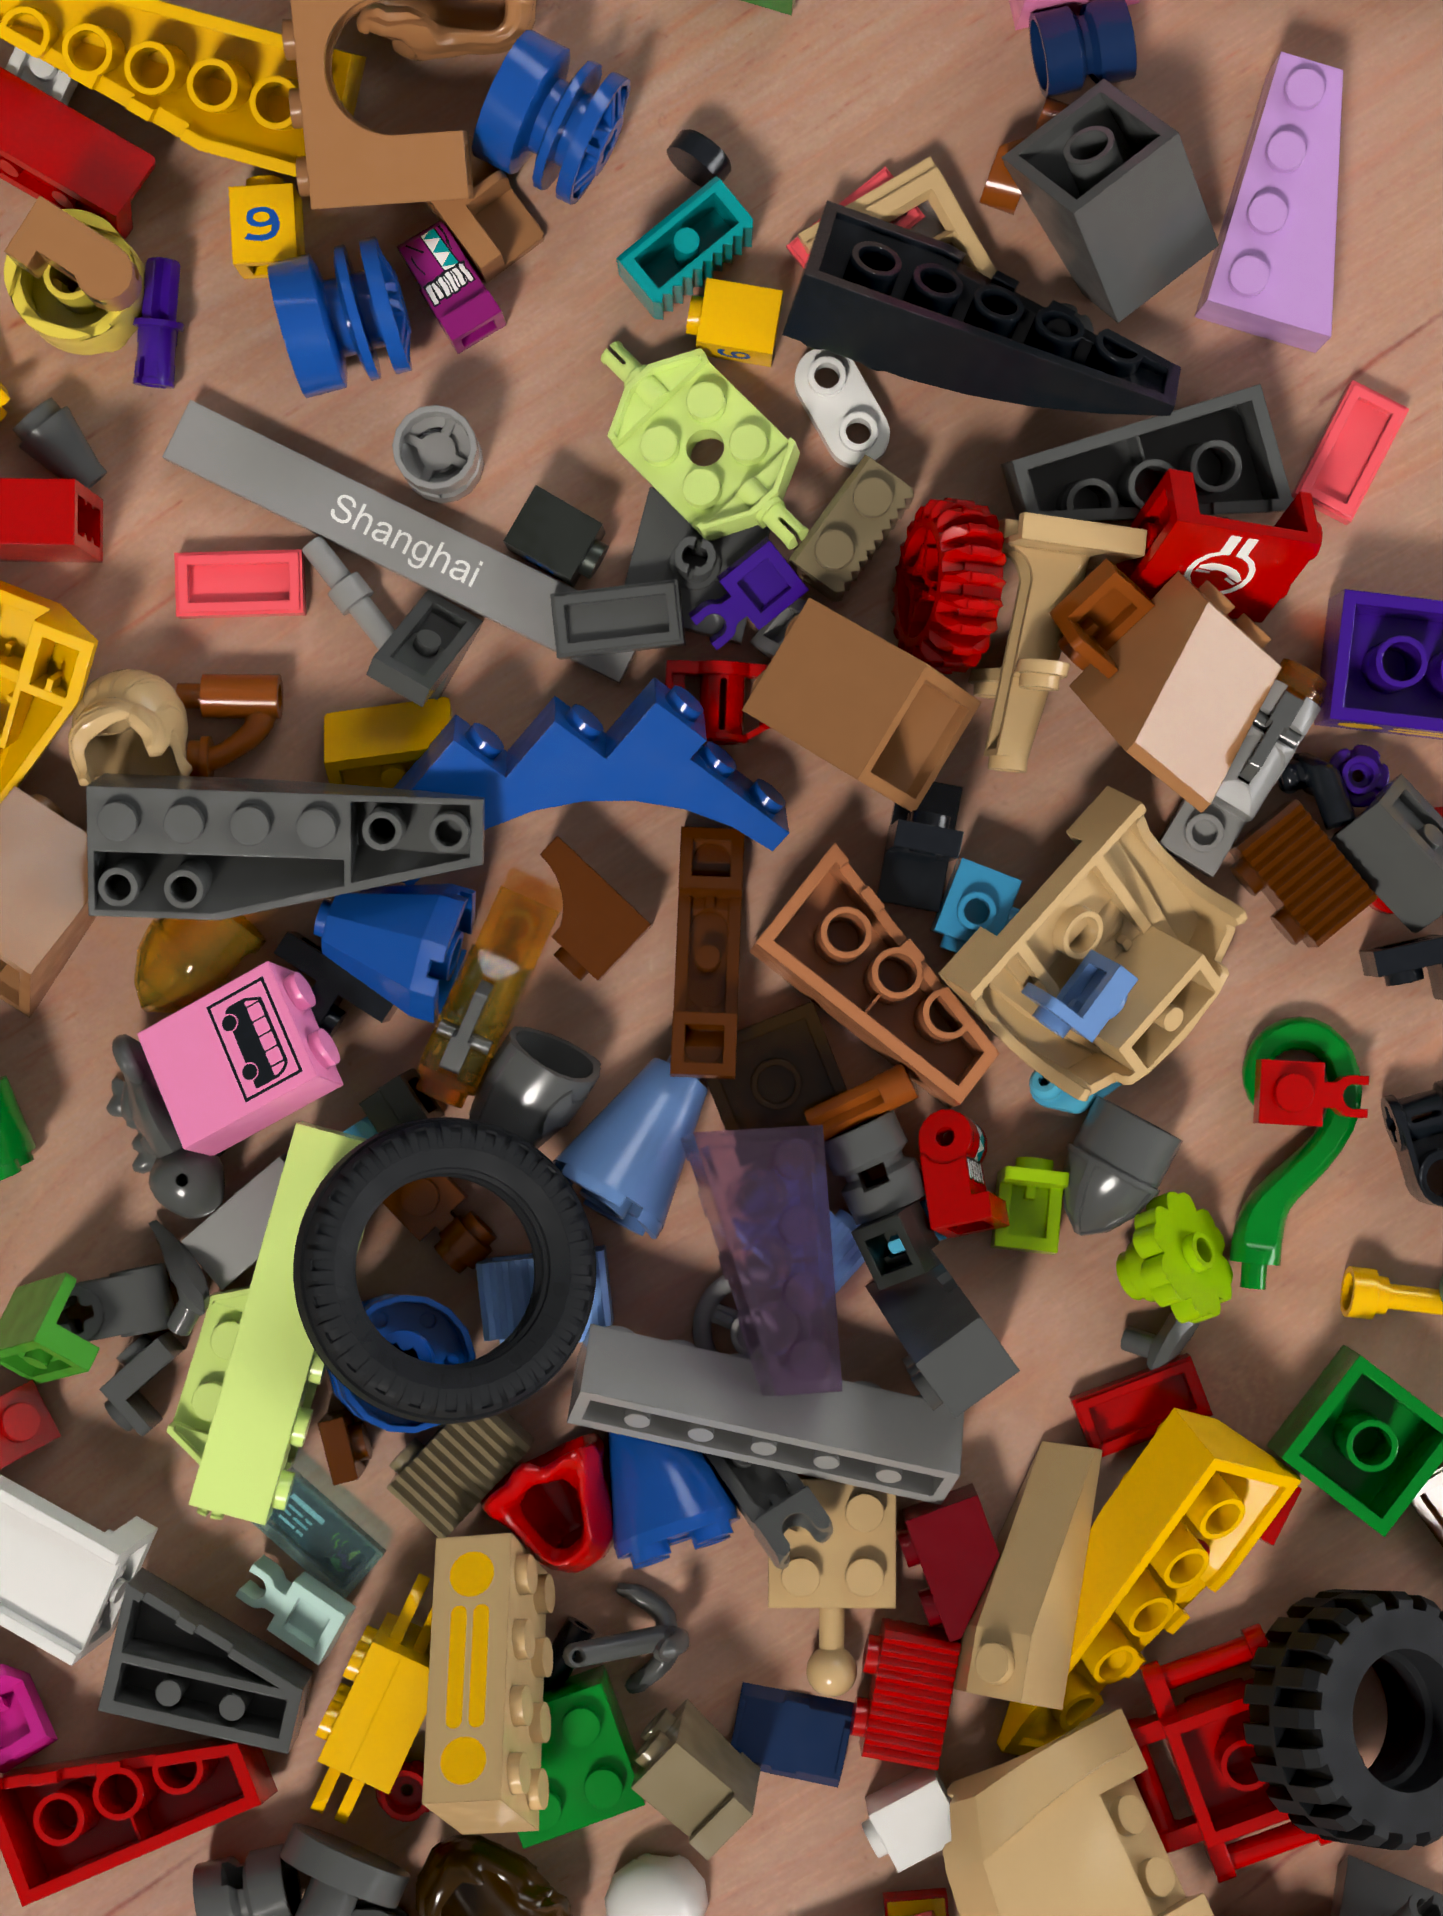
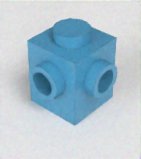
M965 858L957 859L942 897L939 912L936 913L930 931L943 935L939 947L957 953L980 926L997 936L1020 911V909L1013 907L1022 880Z

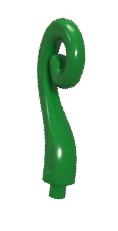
M1302 1016L1284 1018L1266 1026L1249 1046L1241 1071L1243 1087L1248 1100L1253 1105L1256 1059L1275 1060L1283 1052L1304 1050L1315 1055L1321 1062H1325L1328 1082H1332L1337 1077L1345 1075L1360 1076L1356 1058L1348 1042L1330 1025L1312 1017ZM1351 1084L1345 1089L1343 1098L1348 1107L1360 1109L1362 1085ZM1325 1108L1323 1127H1316L1313 1134L1268 1174L1250 1193L1235 1221L1229 1260L1242 1262L1240 1287L1266 1289L1267 1266H1280L1284 1228L1290 1209L1328 1170L1341 1153L1354 1131L1358 1118L1342 1117L1335 1114L1331 1109Z

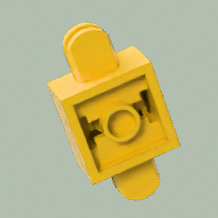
M421 1573L418 1574L399 1617L387 1612L379 1630L369 1625L366 1626L343 1673V1677L354 1683L352 1687L340 1683L315 1736L326 1741L317 1761L328 1766L329 1769L310 1809L321 1814L323 1813L340 1774L344 1773L352 1777V1781L334 1820L345 1825L364 1784L387 1794L390 1793L427 1713L432 1607L423 1627L411 1623L431 1579Z

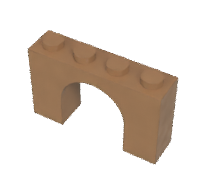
M290 0L292 18L282 19V40L287 61L296 60L299 84L298 88L289 89L291 122L294 129L303 128L306 156L296 157L297 185L301 197L310 196L311 210L474 198L468 131L458 130L401 135L378 133L357 121L348 112L339 98L332 74V59L337 39L344 26L355 14L369 5L386 0Z

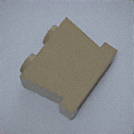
M686 1699L673 1714L667 1708L661 1710L641 1733L640 1737L645 1742L634 1757L638 1766L631 1789L690 1837L689 1844L708 1861L752 1817L761 1768L753 1763L743 1752L739 1753L700 1711Z

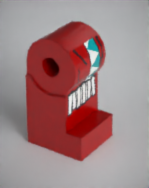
M942 1109L930 1114L923 1122L919 1131V1149L931 1230L950 1239L1010 1226L1006 1201L986 1191L982 1162L987 1153V1138L983 1129L968 1117L952 1109Z

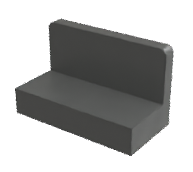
M1400 774L1383 787L1365 811L1336 832L1330 840L1343 853L1345 859L1351 863L1352 867L1360 874L1369 888L1376 893L1411 932L1418 933L1443 915V817Z

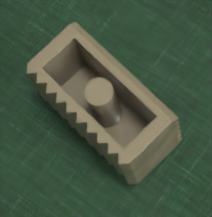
M864 455L812 526L806 538L801 541L789 558V565L803 581L832 602L842 601L845 591L850 590L852 581L857 580L859 572L865 569L868 560H872L875 550H879L882 541L886 540L890 530L895 528L897 520L902 519L905 509H909L914 498L913 488L874 459Z
M506 1411L481 1420L439 1425L441 1428L425 1445L415 1437L389 1464L397 1474L393 1477L387 1489L439 1538L447 1537L532 1447L534 1441L532 1435L525 1431Z

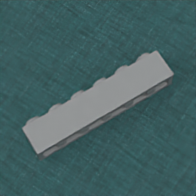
M590 1324L577 1356L567 1423L939 1505L942 1504L961 1475L964 1412L954 1418L944 1403L933 1411L922 1395L911 1396L884 1390L880 1386L867 1381L849 1382L826 1377L809 1368L797 1367L791 1369L760 1362L747 1354L736 1353L728 1355L697 1348L694 1344L684 1340L666 1341L635 1334L628 1328L616 1325L603 1327Z

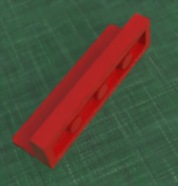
M0 67V178L35 199H38L39 196L45 198L60 209H79L96 214L108 221L126 239L133 230L131 201L156 166L155 157Z

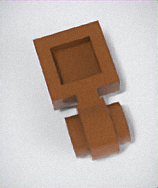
M430 1177L412 1181L394 1191L382 1202L419 1241H422L437 1227L440 1230L439 1236L441 1240L434 1248L441 1258L458 1273L463 1272L467 1267L475 1269L476 1263L484 1260L492 1252L489 1245L497 1239L492 1229L473 1211H470L464 1217L453 1212L468 1195L451 1177Z

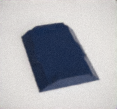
M743 1682L731 1745L739 1753L743 1752L753 1763L758 1765L762 1772L838 1788L850 1735L854 1702Z

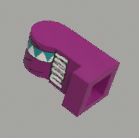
M441 220L397 246L399 253L421 288L419 290L457 354L506 326L501 309L490 292L486 290Z

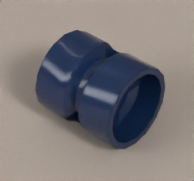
M1090 0L1089 3L1082 5L1079 16H1076L1066 5L1030 14L1029 37L1037 81L1044 97L1080 91L1087 75L1095 84L1099 83L1102 79L1113 84L1134 79L1136 76L1137 53L1135 36L1125 0Z

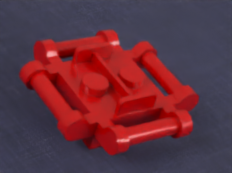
M1259 1623L1241 1629L1242 1636L1161 1666L1157 1660L1140 1666L1139 1669L1156 1713L1144 1718L1127 1720L1148 1766L1147 1770L1133 1778L1166 1852H1174L1203 1841L1209 1863L1218 1884L1236 1878L1235 1870L1309 1843L1318 1841L1320 1846H1324L1334 1842L1321 1839L1317 1834L1306 1833L1292 1824V1822H1288L1226 1845L1225 1842L1289 1819V1813L1279 1812L1266 1793L1270 1786L1269 1782L1258 1780L1250 1760L1256 1756L1253 1744H1247L1245 1741L1243 1722H1250L1249 1704L1243 1703L1245 1685L1252 1684L1254 1678L1246 1681L1242 1678L1233 1679L1184 1698L1185 1703L1175 1706L1170 1690L1253 1660L1258 1647H1267L1268 1645L1265 1633ZM1165 1739L1193 1814L1180 1820L1173 1817L1148 1748V1744Z

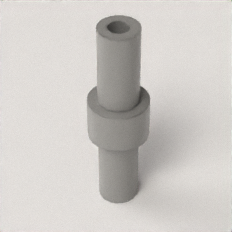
M322 536L314 538L302 549L303 554L331 588L328 596L344 616L351 614L379 650L395 629L370 597L374 593L358 572L350 573Z

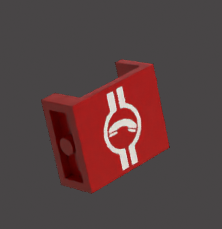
M1169 468L1130 525L1132 528L1147 530L1145 556L1118 563L1116 566L1146 592L1150 599L1178 571L1197 588L1208 580L1235 605V608L1228 614L1230 618L1238 619L1245 613L1254 622L1262 623L1278 601L1287 595L1291 584L1307 563L1317 556L1322 545L1323 532L1321 524L1317 522L1311 493L1299 491L1274 526L1200 514L1193 472Z

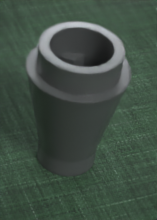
M53 398L47 399L33 409L13 429L14 433L22 441L19 448L59 479H76L90 489L107 474L106 469L99 463L68 406L61 409Z

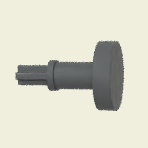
M293 1823L279 1854L285 1862L312 1877L295 1916H351L359 1898L383 1907L397 1908L411 1877L407 1871L359 1845L300 1823Z

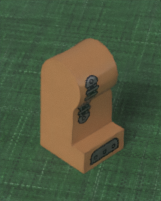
M41 196L38 197L4 250L17 266L40 279L48 265L54 267L76 281L87 297L97 307L106 311H122L129 308L138 299L142 289V277L137 266L119 246Z

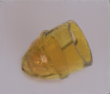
M243 915L223 920L153 918L137 948L134 984L140 1007L146 1012L175 1013L231 982L232 979L228 975L249 953L256 954L266 942V938Z

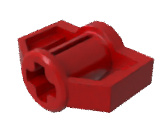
M666 660L665 685L670 689L675 685L685 688V676L701 677L700 704L704 709L703 714L707 741L704 744L713 742L717 745H745L752 738L770 729L769 726L759 721V727L743 735L744 711H742L745 698V679H756L767 669L769 664L720 660ZM721 682L725 683L723 730L719 729Z

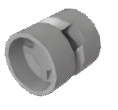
M440 405L419 407L405 416L396 429L392 447L395 463L412 490L426 500L441 504L458 501L470 494L481 480L484 460L482 448L466 418L454 409Z

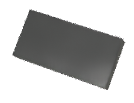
M677 579L550 594L556 655L559 660L686 646L680 583Z

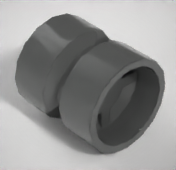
M888 1110L828 1140L818 1143L832 1174L845 1177L847 1183L841 1193L856 1225L883 1217L926 1195L923 1173L916 1158L904 1156L902 1152L908 1140L894 1110ZM883 1162L887 1174L872 1181L866 1170Z
M284 1843L249 1851L245 1863H240L233 1856H227L196 1864L193 1871V1897L196 1916H295L302 1900V1891L297 1869L279 1856Z

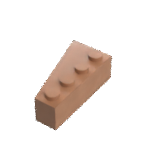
M834 843L749 952L892 1065L896 1066L902 1063L910 1079L948 1109L960 1105L1000 1053L952 991L942 984L925 962V956L911 939H907L885 911V905L871 887H867L848 863L849 859L839 846Z

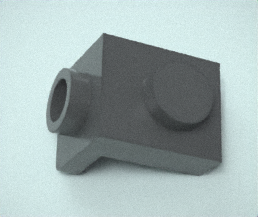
M170 1330L154 1341L147 1333L140 1336L116 1358L124 1368L99 1389L108 1399L104 1406L111 1418L126 1431H131L134 1428L142 1437L159 1424L163 1418L139 1390L186 1349Z

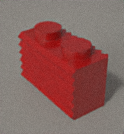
M882 1618L879 1635H867L862 1660V1672L872 1674L867 1698L856 1696L850 1725V1735L860 1737L859 1745L862 1757L938 1770L961 1651L960 1639L949 1643L946 1632L942 1628H930L927 1625H918L913 1622L907 1623L890 1618Z

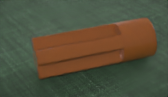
M900 1063L873 1076L872 1079L806 1110L804 1114L818 1143H821L888 1110H894L919 1098L905 1067Z

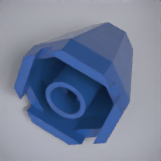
M455 884L379 886L335 896L334 900L325 898L316 916L314 935L322 937V954L407 1015L435 1023L438 1020V1014H443L446 1011L464 965L467 950L461 949L463 932L470 935L472 933L476 912V891Z

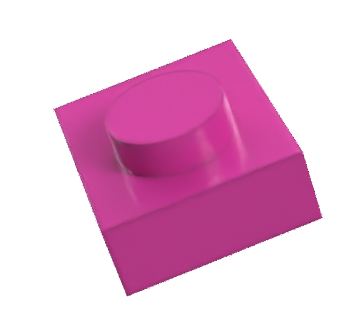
M0 1664V1773L4 1774L57 1741L58 1738L30 1673Z

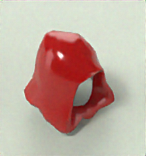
M590 1433L559 1445L537 1458L520 1464L506 1474L480 1502L483 1510L491 1518L510 1529L529 1553L533 1554L538 1562L549 1569L567 1573L581 1572L603 1559L613 1546L612 1499L603 1473L605 1448L600 1435Z

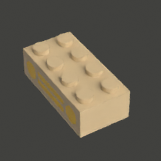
M512 1533L436 1538L422 1805L462 1835L539 1831V1810H545L549 1800V1782L546 1770L541 1768L542 1743H547L551 1735L550 1709L548 1704L543 1702L544 1677H550L553 1670V1649L550 1639L545 1637L546 1613H552L555 1606V1586L551 1574H547V1571L538 1563L533 1554H530Z

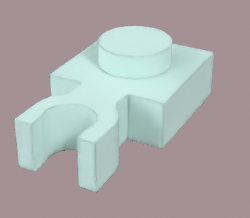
M263 1555L252 1564L249 1571L264 1581L266 1589L260 1588L252 1580H249L238 1590L235 1596L253 1608H265L273 1613L274 1617L267 1630L319 1666L330 1655L356 1606L305 1571L293 1583L287 1580L283 1569L273 1560Z

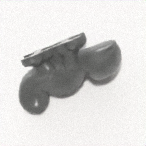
M127 1034L118 1035L112 1042V1051L125 1080L123 1081L118 1077L112 1080L113 1096L106 1108L110 1115L123 1117L127 1126L136 1129L138 1135L132 1141L133 1149L139 1152L132 1164L133 1170L142 1174L150 1172L148 1183L153 1195L160 1204L171 1212L188 1219L207 1216L216 1211L223 1202L225 1178L223 1163L219 1157L226 1150L215 1156H209L183 1149L141 1043Z

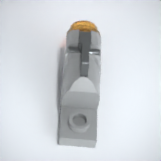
M1283 658L1279 663L1282 668L1212 803L1201 813L1183 798L1158 839V842L1168 853L1208 877H1214L1246 822L1254 819L1325 702L1321 694L1326 688L1327 682L1309 668L1293 660Z

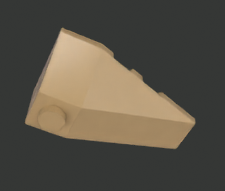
M1041 1442L996 1540L1000 1557L960 1639L961 1651L953 1689L1022 1704L1063 1710L1103 1450L1053 1442Z

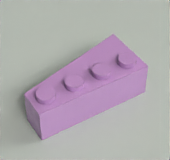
M1281 51L1267 73L1217 239L1219 246L1214 250L1195 313L1196 318L1316 353L1331 338L1343 87L1342 69Z

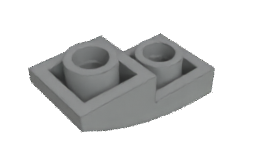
M286 1153L279 1156L181 1241L221 1290L234 1282L258 1259L287 1157Z

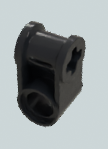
M1443 1080L1435 1082L1432 1090L1401 1099H1397L1394 1095L1382 1097L1381 1110L1385 1127L1395 1147L1409 1193L1419 1202L1443 1207V1193L1436 1195L1427 1184L1429 1168L1434 1162L1440 1159L1443 1160ZM1432 1111V1114L1411 1121L1413 1116Z

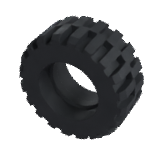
M1332 1589L1320 1591L1314 1598L1304 1597L1286 1612L1288 1617L1277 1618L1265 1634V1637L1270 1642L1267 1647H1258L1250 1665V1668L1256 1671L1253 1683L1245 1685L1243 1703L1249 1704L1250 1722H1243L1246 1743L1253 1744L1256 1756L1250 1760L1258 1780L1269 1782L1270 1786L1266 1790L1269 1799L1279 1812L1289 1813L1288 1817L1292 1824L1306 1833L1317 1834L1324 1840L1387 1850H1409L1414 1845L1424 1847L1439 1840L1443 1836V1611L1434 1601L1421 1595H1408L1405 1591ZM1372 1665L1385 1692L1388 1718L1386 1735L1381 1750L1373 1764L1367 1769L1356 1746L1353 1731V1707L1359 1684L1364 1674Z

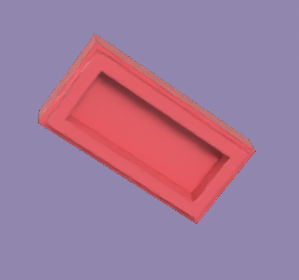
M1352 380L1346 387L1291 494L1292 498H1295L1299 491L1311 493L1314 509L1345 525L1351 523L1409 408Z
M302 549L174 553L176 617L180 619L306 616L305 555Z

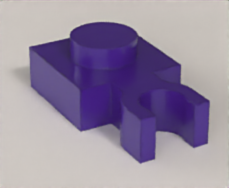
M766 536L717 576L727 593L720 599H709L702 602L689 613V616L696 625L710 614H718L724 618L722 629L709 638L711 644L718 650L734 636L737 624L746 616L760 630L809 591V589Z

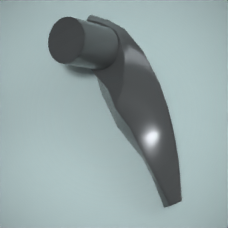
M155 1220L150 1222L149 1225L155 1234L170 1279L176 1286L179 1297L167 1322V1327L177 1335L188 1336L199 1316L203 1315L209 1306L210 1294L208 1284L192 1254L169 1230Z
M1172 1312L1168 1315L1163 1327L1157 1334L1128 1326L1122 1335L1121 1349L1148 1358L1146 1363L1150 1370L1167 1364L1183 1350L1200 1322L1180 1323Z

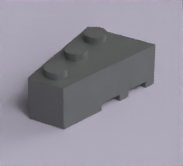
M930 1250L936 1265L927 1273L882 1290H878L874 1280L865 1287L908 1352V1355L902 1361L907 1367L906 1370L911 1376L910 1379L933 1411L944 1403L953 1417L956 1418L1020 1370L933 1250Z

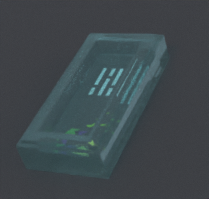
M292 1467L289 1471L296 1474L285 1511L274 1508L271 1517L265 1525L252 1523L311 1576L346 1599L384 1556L387 1550Z

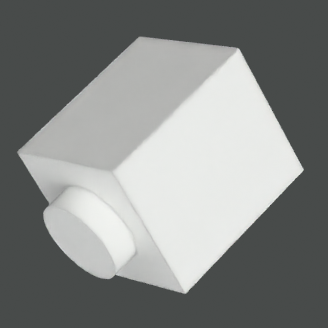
M919 1768L865 1797L869 1819L861 1823L865 1835L878 1858L889 1854L898 1873L939 1852L946 1843L952 1841L950 1802L952 1798L947 1795V1789L937 1770Z

